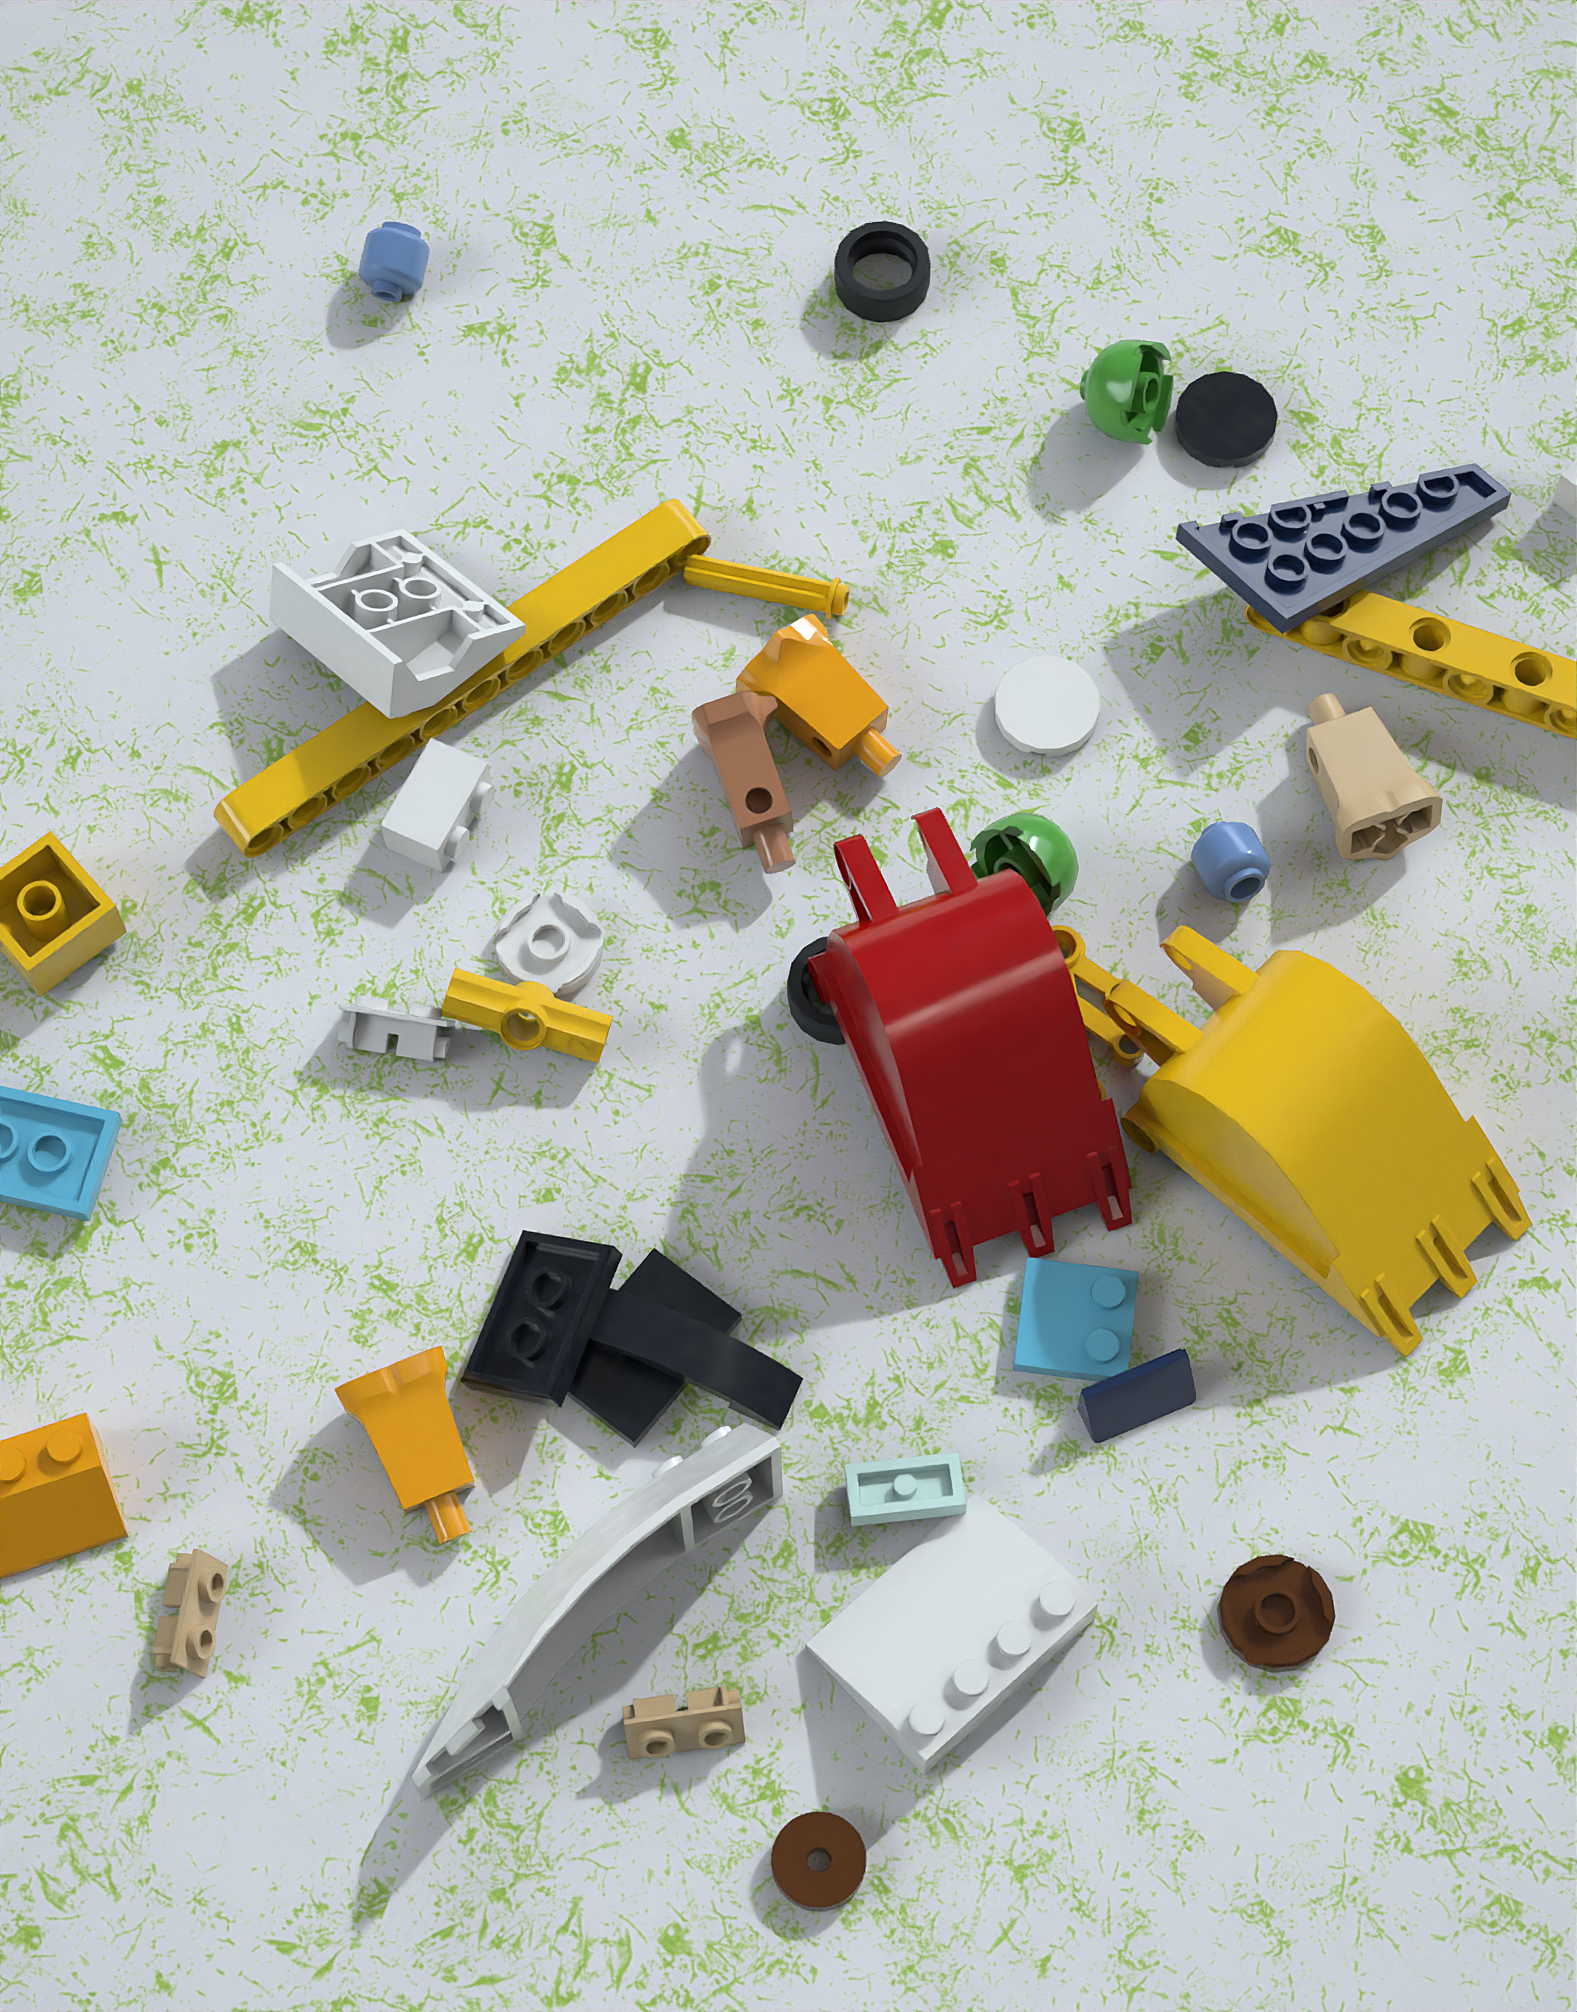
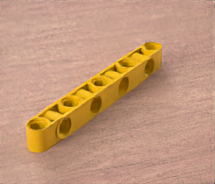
M1364 589L1284 634L1279 632L1247 603L1244 611L1245 618L1252 626L1263 632L1304 645L1325 655L1577 740V661ZM1521 682L1528 683V684H1530V685H1532V686L1525 685V684H1523V683H1521Z

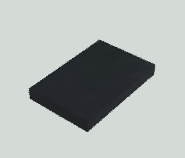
M523 1230L460 1382L470 1390L561 1408L623 1254L612 1245Z
M655 1248L618 1289L619 1291L641 1297L687 1315L728 1335L742 1321L741 1313ZM587 1344L567 1396L635 1448L686 1388L688 1383L629 1356L624 1361Z

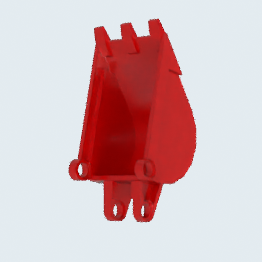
M939 807L911 816V820L914 819L916 821L918 833L928 858L926 871L935 894L897 907L863 835L857 834L834 842L833 850L837 866L858 921L832 930L827 937L826 951L808 957L807 965L819 999L823 1004L830 1002L935 1260L940 1258L951 1286L956 1288L977 1280L973 1246L1018 1230L1030 1258H1039L1055 1252L1051 1218L1096 1202L1105 1227L1109 1232L1132 1224L1129 1189H1132L1133 1186L1113 1098L1101 1100L1083 1017L1071 975L1056 936L1038 899L1023 877L1010 868L976 880L943 812Z

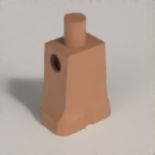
M740 691L702 704L694 709L691 713L694 725L693 730L702 750L710 759L715 769L743 849L755 845L765 873L773 874L784 871L796 863L786 834L794 832L792 811L766 741L767 728L778 710V704L774 696L762 697L755 692Z

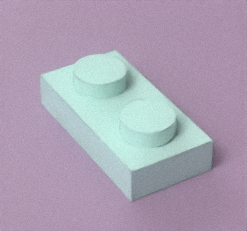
M959 1452L844 1465L851 1527L966 1514V1499Z

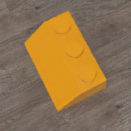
M86 1412L0 1441V1580L129 1536L98 1431Z

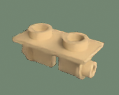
M193 1548L192 1554L178 1553L176 1562L169 1564V1574L162 1605L167 1608L180 1609L178 1617H159L151 1656L156 1658L154 1668L157 1670L177 1672L178 1667L200 1678H206L209 1658L215 1649V1628L220 1604L227 1589L226 1574L228 1565L198 1548Z
M726 1685L717 1688L686 1692L688 1710L676 1712L674 1694L642 1699L634 1698V1705L622 1706L629 1759L642 1757L661 1758L670 1753L703 1748L721 1749L730 1744L746 1742L739 1689L727 1691Z

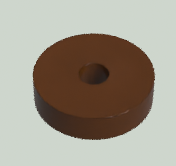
M820 1811L802 1814L792 1819L781 1829L773 1844L771 1867L774 1881L783 1896L802 1909L822 1912L844 1905L858 1892L865 1877L867 1858L863 1840L853 1825L838 1815ZM815 1852L825 1853L830 1858V1865L823 1871L811 1869L807 1863L811 1854Z

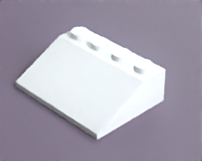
M975 1492L966 1500V1514L948 1516L805 1644V1647L917 1769L925 1775L1095 1619L1099 1603L1055 1557Z

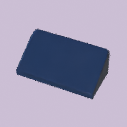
M1179 1348L1082 1389L1077 1409L1092 1441L1095 1443L1104 1442L1192 1405L1196 1401V1390L1186 1350Z

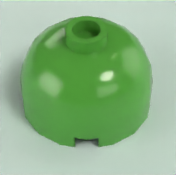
M1137 339L1118 341L1103 349L1094 359L1090 368L1083 373L1080 382L1081 398L1085 400L1087 413L1091 421L1107 437L1124 442L1149 445L1153 441L1148 438L1151 428L1156 432H1161L1168 416L1173 392V375L1164 374L1162 360L1171 361L1170 352L1163 343Z
M1016 813L1005 816L982 830L971 842L970 851L976 848L977 861L970 867L976 880L1009 868L1021 875L1038 899L1046 917L1054 913L1074 890L1079 870L1076 851L1065 832L1057 824L1042 815Z

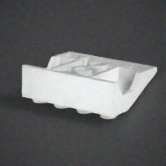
M403 528L351 542L331 573L303 580L283 562L274 563L272 566L269 619L389 719L403 717L411 712L434 706L525 634V623Z

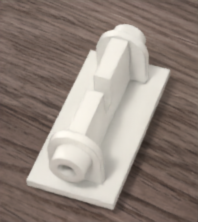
M356 995L355 1004H339L338 1009L351 1011L350 1021H340L337 1035L338 1041L347 1043L348 1049L387 1053L390 1034L399 1035L396 1050L397 1056L427 1060L433 1063L436 1061V1058H447L450 1038L441 1036L442 1026H455L456 1021L442 1019V1008L410 1003L409 1013L388 1010L389 999L366 995Z

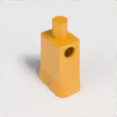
M814 613L802 617L787 628L777 630L764 648L746 665L736 678V693L751 691L762 697L774 696L778 704V710L774 718L835 771L839 770L856 755L879 778H882L894 769L902 757L880 734L886 729L889 706L832 645L827 636L826 628Z
M437 1346L348 1381L334 1390L346 1413L357 1420L366 1430L405 1514L425 1507L438 1542L441 1545L472 1532L457 1493L474 1487L475 1482L446 1396L448 1367L442 1346Z

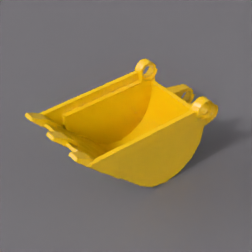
M1179 925L1159 947H1163L1172 962L1193 981L1192 989L1215 1013L1198 1029L1129 981H1123L1103 1001L1104 1009L1110 1018L1160 1067L1140 1089L1138 1101L1120 1118L1123 1130L1143 1150L1155 1154L1160 1149L1371 1332L1380 1338L1383 1337L1402 1356L1408 1357L1423 1341L1408 1309L1437 1279L1456 1297L1461 1299L1471 1290L1478 1280L1464 1250L1492 1221L1514 1241H1517L1532 1225L1518 1195L1520 1189L1474 1115L1465 1122L1421 1050L1398 1020L1364 987L1331 964L1298 950H1277L1254 972L1190 927Z

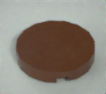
M1282 1554L1257 1556L1239 1566L1224 1585L1217 1609L1220 1633L1231 1652L1249 1666L1271 1673L1295 1671L1315 1660L1329 1641L1336 1617L1332 1593L1322 1576L1309 1565L1306 1567L1301 1562L1294 1561L1295 1558Z

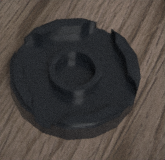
M1228 371L1210 373L1190 383L1178 398L1174 420L1176 425L1175 431L1178 442L1192 458L1211 467L1220 468L1221 464H1234V468L1247 466L1265 454L1274 440L1278 413L1273 397L1261 383L1245 374Z

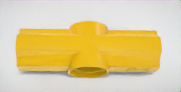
M458 968L454 969L441 1010L442 1016L499 1033L501 1039L508 1046L516 1050L528 1051L538 1046H543L598 1064L613 1019L611 1015L556 999L552 991L539 982L525 981L513 986ZM520 1012L527 1013L533 1016L535 1019L526 1018L522 1016Z

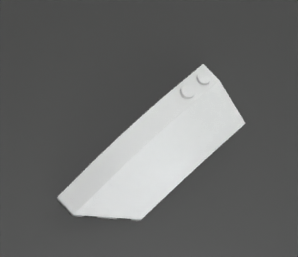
M746 1422L733 1430L730 1426H724L714 1431L702 1441V1449L685 1460L681 1456L673 1457L656 1468L652 1473L654 1479L647 1482L601 1517L551 1564L515 1604L474 1660L412 1777L423 1800L523 1738L524 1733L521 1722L557 1674L590 1637L639 1590L686 1554L783 1495L781 1445L775 1436Z

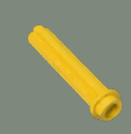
M696 554L689 555L684 567V579L688 585L826 613V618L831 620L835 615L844 616L849 602L850 586L841 584V579L836 577L832 582Z

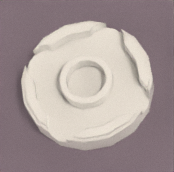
M1034 656L1016 663L1002 676L995 693V721L1003 737L1018 750L1031 755L1033 751L1039 754L1046 753L1045 757H1060L1079 749L1092 736L1100 714L1099 691L1091 675L1076 662L1059 656Z
M554 892V895L540 896V893L526 896L511 906L498 924L495 949L500 969L513 986L525 981L539 982L547 986L554 994V997L573 993L588 983L601 965L604 941L599 920L586 903L569 894Z

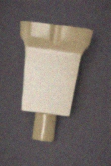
M1332 693L1322 694L1309 703L1307 711L1315 726L1307 728L1305 761L1335 824V843L1341 858L1358 860L1376 857L1384 861L1390 860L1404 847L1426 836L1440 824L1443 799L1430 783L1422 779L1413 770L1372 707L1346 715L1337 697Z

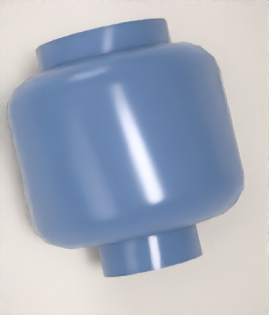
M390 221L382 223L381 228H376L367 234L359 265V276L364 283L372 287L371 293L375 297L397 302L401 300L402 295H411L421 289L429 258V246L420 238L421 232L418 229L404 223Z
M1221 821L1209 825L1194 844L1191 853L1194 868L1207 892L1219 900L1238 903L1253 898L1264 887L1271 868L1269 857L1254 829L1242 822Z

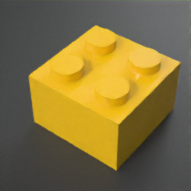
M49 831L0 868V951L39 997L43 996L127 932L117 906L52 831Z

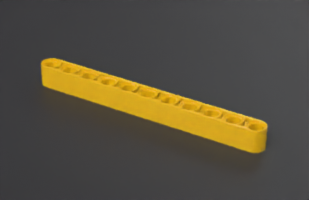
M674 498L661 503L506 607L505 609L526 624L525 634L434 706L411 712L403 717L389 719L369 701L364 702L226 795L217 804L213 817L246 858H254L264 854L427 744L430 738H436L683 571L689 555L696 554L702 556L707 551L712 540L710 535L679 499Z

